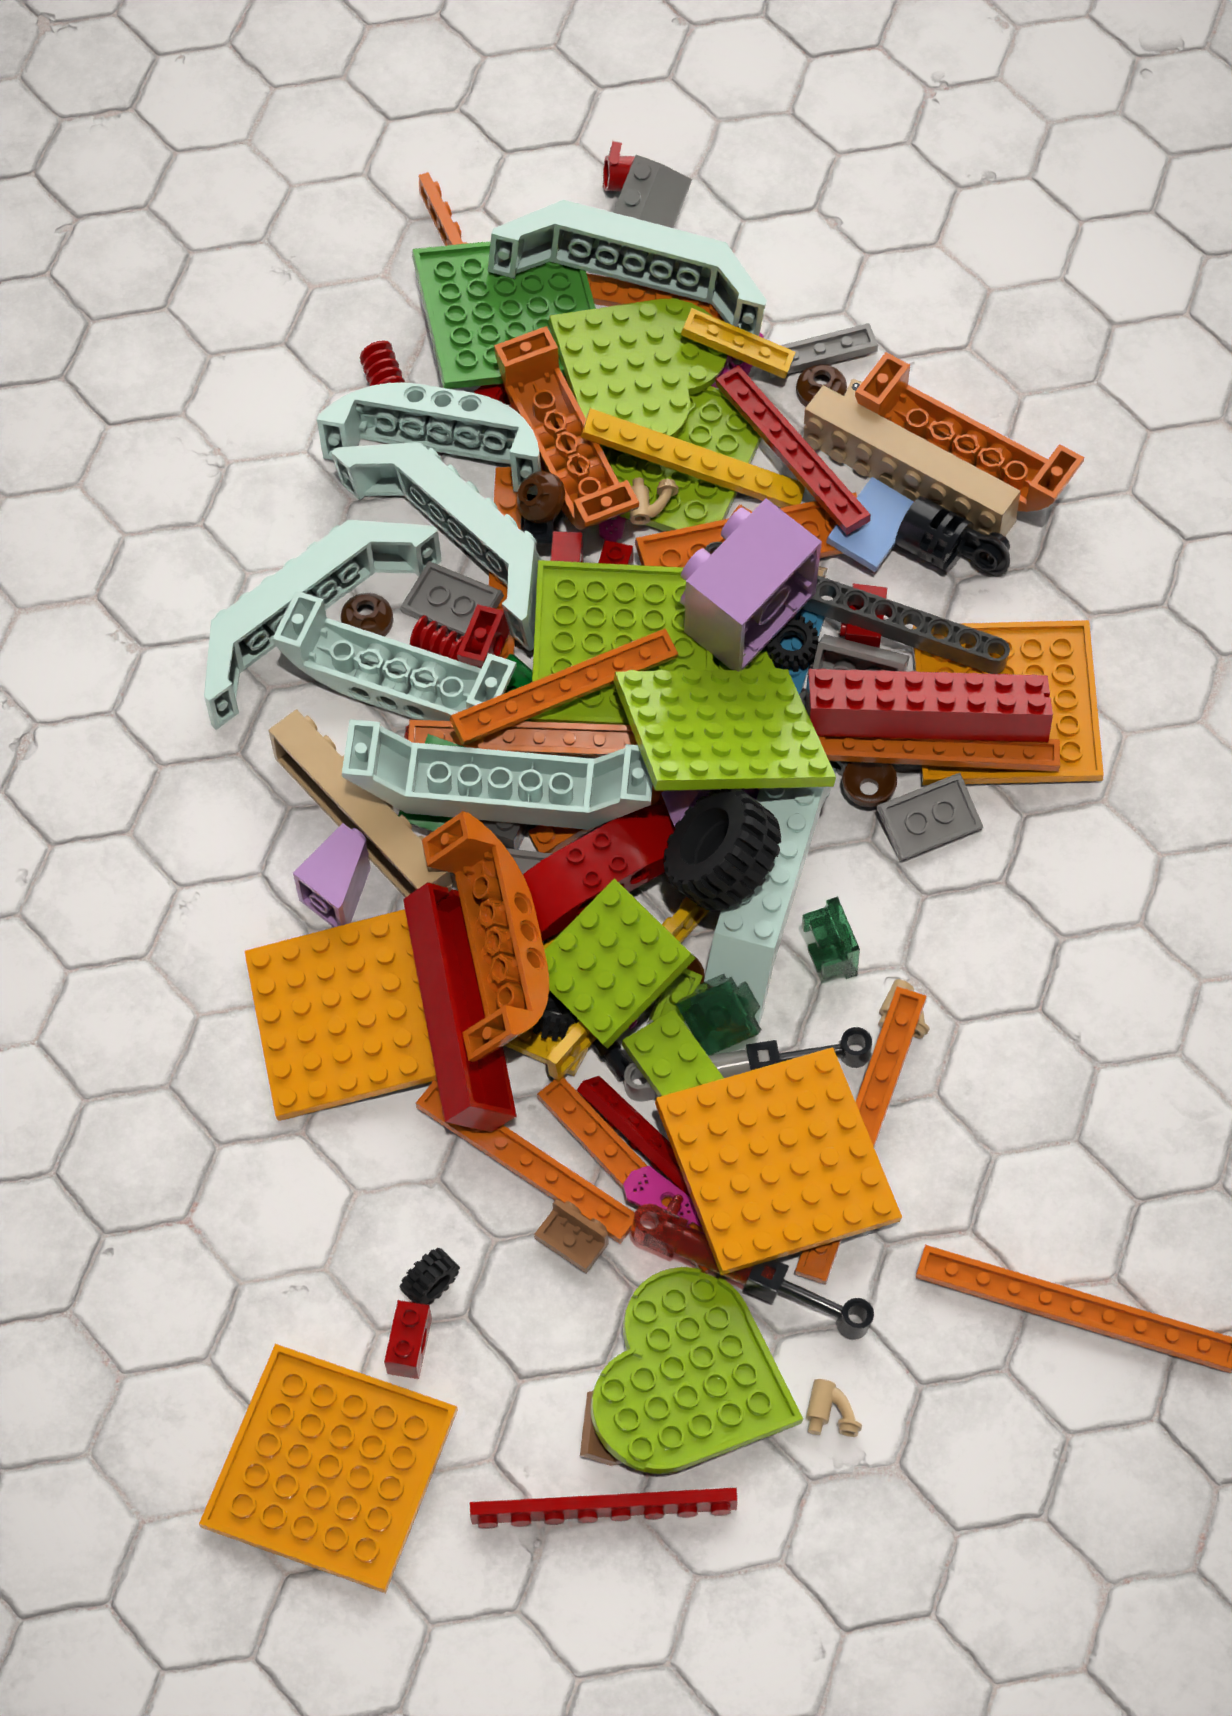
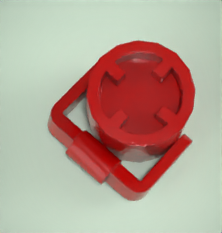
M612 141L609 155L605 156L603 189L605 191H622L635 157L620 156L622 146L620 142Z

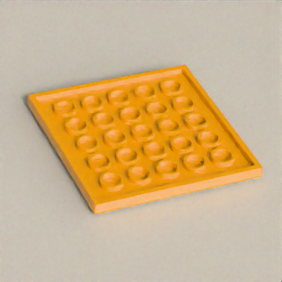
M1089 620L959 623L1000 637L1009 644L1010 652L1006 667L997 674L1048 675L1049 697H1051L1053 711L1049 739H1060L1059 772L921 765L922 785H930L957 773H961L965 784L1103 781L1104 772ZM933 634L937 639L945 638L941 634ZM961 644L964 648H973L970 644ZM913 647L914 666L917 672L990 674ZM997 653L989 654L993 658H1001Z
M405 909L244 951L272 1101L278 1121L437 1080Z
M833 1047L660 1096L655 1100L657 1110L720 1275L894 1224L902 1219L899 1207Z
M275 1344L199 1525L203 1529L386 1593L458 1408L455 1405Z

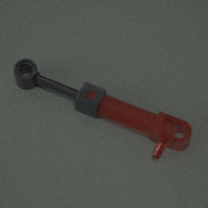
M674 1195L666 1210L654 1204H644L636 1210L630 1229L631 1236L636 1242L671 1258L676 1254L720 1274L705 1233L688 1226L689 1220L678 1216L683 1202L681 1195ZM651 1221L656 1227L648 1229L641 1222ZM775 1259L722 1275L744 1285L743 1291L767 1302L773 1303L778 1291L837 1317L838 1330L841 1335L848 1339L855 1340L865 1336L874 1318L873 1307L865 1299L852 1298L842 1306L785 1280L784 1278L789 1266ZM854 1314L859 1316L862 1323H854L848 1315Z

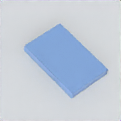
M871 477L857 496V500L871 514V521L848 535L836 525L827 537L826 543L876 572L894 547L900 524L913 501Z

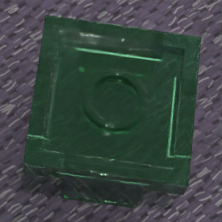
M837 896L826 900L824 908L802 915L803 931H811L816 941L808 945V953L816 972L821 973L824 980L844 974L845 979H848L858 974L860 948Z
M721 974L697 986L692 994L679 999L676 1003L693 1036L707 1055H713L752 1038L762 1030L755 1019V1014L760 1008L759 1003L747 982L744 981L737 987L732 976L726 978L725 974Z

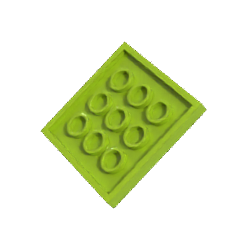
M615 878L544 950L549 971V990L606 1048H609L696 958Z

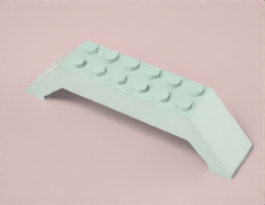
M561 200L493 228L491 233L488 272L515 279L516 273L547 262H554L710 303L726 323L760 336L767 300L726 242L567 200Z
M420 442L336 447L331 451L341 484L356 498L361 500L365 496H405L507 586V599L502 603L510 634L527 650L531 651L534 648L538 560H541V557L537 553V541L528 531H521L510 515L506 514L504 516L499 512L496 504L488 497L486 499L483 498L472 482H465L461 479L458 471L452 465H445L434 449H427Z
M347 520L342 525L332 528L329 534L320 541L309 545L306 551L297 558L286 562L283 568L274 575L264 578L255 589L241 595L238 601L229 608L219 611L214 619L211 620L204 691L211 725L215 730L239 713L236 696L240 673L276 647L272 638L296 590L323 599L326 610L374 573H415L419 577L428 561L435 564L442 562L438 530L430 525Z
M352 719L349 720L342 768L343 778L405 813L455 817L460 812L465 811L478 820L586 830L650 806L653 787L638 745L626 744L624 749L595 759L414 743L382 727L380 722Z
M832 787L759 789L756 801L773 813L774 817L778 820L781 832V843L778 844L780 852L778 857L774 859L775 865L772 871L767 873L765 882L761 886H757L752 896L742 899V903L737 906H730L729 909L721 910L713 936L697 1019L757 1035L777 952L823 803L829 797Z

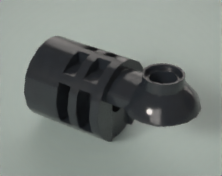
M923 496L918 497L908 509L896 535L895 544L947 572L956 565L962 555L971 559L978 568L992 575H1001L1010 566V543L1005 536L997 532L983 535L973 529L974 524L971 521Z

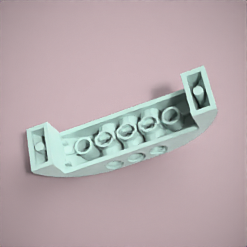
M385 383L349 393L327 406L317 417L323 459L333 460L331 455L333 449L336 447L358 446L360 439L389 444L420 442L427 449L432 448L436 452L511 464L514 492H518L521 483L526 477L534 472L541 471L538 442L527 421L508 405L480 394L415 383ZM532 486L527 494L537 495V486Z
M297 590L272 638L277 648L294 665L318 682L348 697L416 720L450 721L451 715L504 694L517 666L514 661L488 653L482 668L329 619L326 616L323 599Z

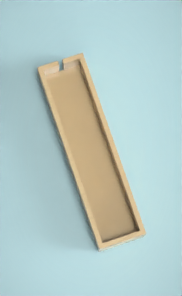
M824 385L805 408L804 424L806 425L803 432L804 440L812 449L824 452L834 461L848 465L862 476L874 477L913 502L918 497L923 496L971 521L974 524L973 529L983 535L997 532L1006 536L1016 523L1021 491Z
M296 709L268 730L276 761L338 827L344 823L351 830L356 828L365 836L369 860L404 897H407L427 882L446 887L449 891L452 890L453 881L450 877V872L427 866L422 843L424 837L422 835L418 837L412 831L410 822L403 815L398 816L393 811L391 804L342 777L344 755L341 756L336 751L334 742L327 735L322 736L317 731L318 728L315 722L308 715L304 717Z

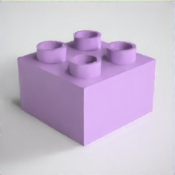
M767 498L752 513L743 507L734 512L721 531V537L725 541L712 554L704 548L698 550L689 559L681 572V577L686 581V589L680 599V603L685 606L684 632L731 670L738 672L743 670L816 593L822 541Z

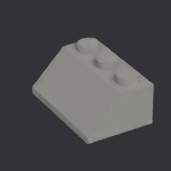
M635 155L613 213L674 228L692 179L659 162Z
M824 634L818 642L813 669L906 671L910 656Z

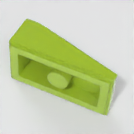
M686 968L659 995L648 1023H652L674 1009L684 1022L703 976Z

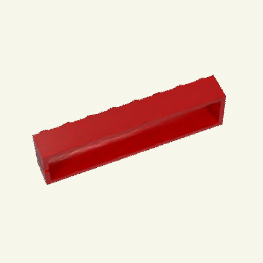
M808 669L806 711L818 736L1049 742L1053 719L1048 675Z
M427 882L405 897L403 901L444 1119L447 1123L492 1132L517 1117L504 1049L502 1046L479 1061H468L462 1032L483 1020L485 1013L459 892L454 889L449 891L446 887Z

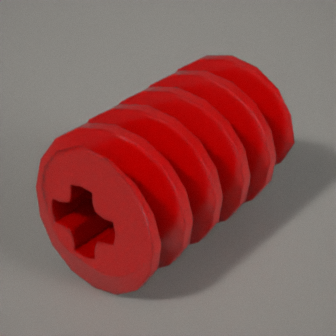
M382 340L371 343L360 354V362L363 365V371L366 374L369 386L385 383H405L402 371L399 369V363L396 360L395 352L392 351V344L389 341Z
M423 615L420 617L413 628L410 645L459 661L456 654L464 636L456 641L458 636L456 631H452L446 636L448 632L447 626L444 625L437 631V621L433 620L427 626L428 616Z

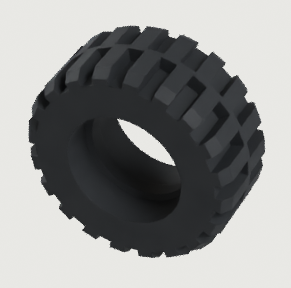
M740 789L714 790L709 792V796H702L696 801L697 804L689 807L684 812L685 816L682 820H678L674 826L676 829L673 834H670L667 841L668 848L664 851V870L669 883L706 910H726L730 906L741 904L742 899L752 896L757 886H761L765 882V876L768 872L772 871L775 865L774 859L778 857L780 852L778 844L781 843V832L778 820L774 817L773 813Z

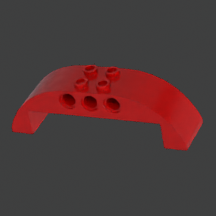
M665 804L647 806L614 819L546 857L523 874L534 903L542 942L564 930L614 878L630 892L665 872L663 863L665 862L664 851L668 848L667 841L670 834H673L676 829Z

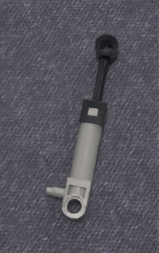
M852 1027L843 1033L839 1044L779 1053L777 1041L771 1040L746 1044L745 1050L708 1055V1057L724 1078L832 1047L836 1056H840L845 1065L859 1068L867 1064L871 1057L872 1038L865 1029ZM852 1044H858L862 1046L863 1049L859 1051L851 1050L849 1046ZM634 1062L628 1065L624 1072L627 1096L637 1102L656 1099L658 1096L648 1081L642 1085L632 1082L636 1078L645 1079V1077Z

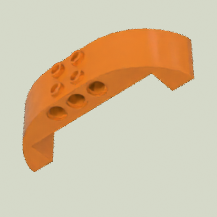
M547 326L494 345L498 367L511 407L527 421L537 439L541 471L550 472L558 476L564 484L565 500L562 511L568 520L577 529L583 530L638 509L639 501L628 480L619 483L600 445L581 438L586 418L559 368L558 347Z
M887 352L884 353L855 391L856 400L861 406L1020 490L1018 511H1038L1050 506L1055 502L1084 462L1085 457L1060 444L1049 459L913 388L908 385L910 364Z
M462 811L423 838L422 843L427 866L454 873L485 1013L483 1020L462 1032L468 1061L476 1062L487 1057L536 1025L542 1017L548 1002L549 971L534 903L522 872L509 851L495 834L473 815Z

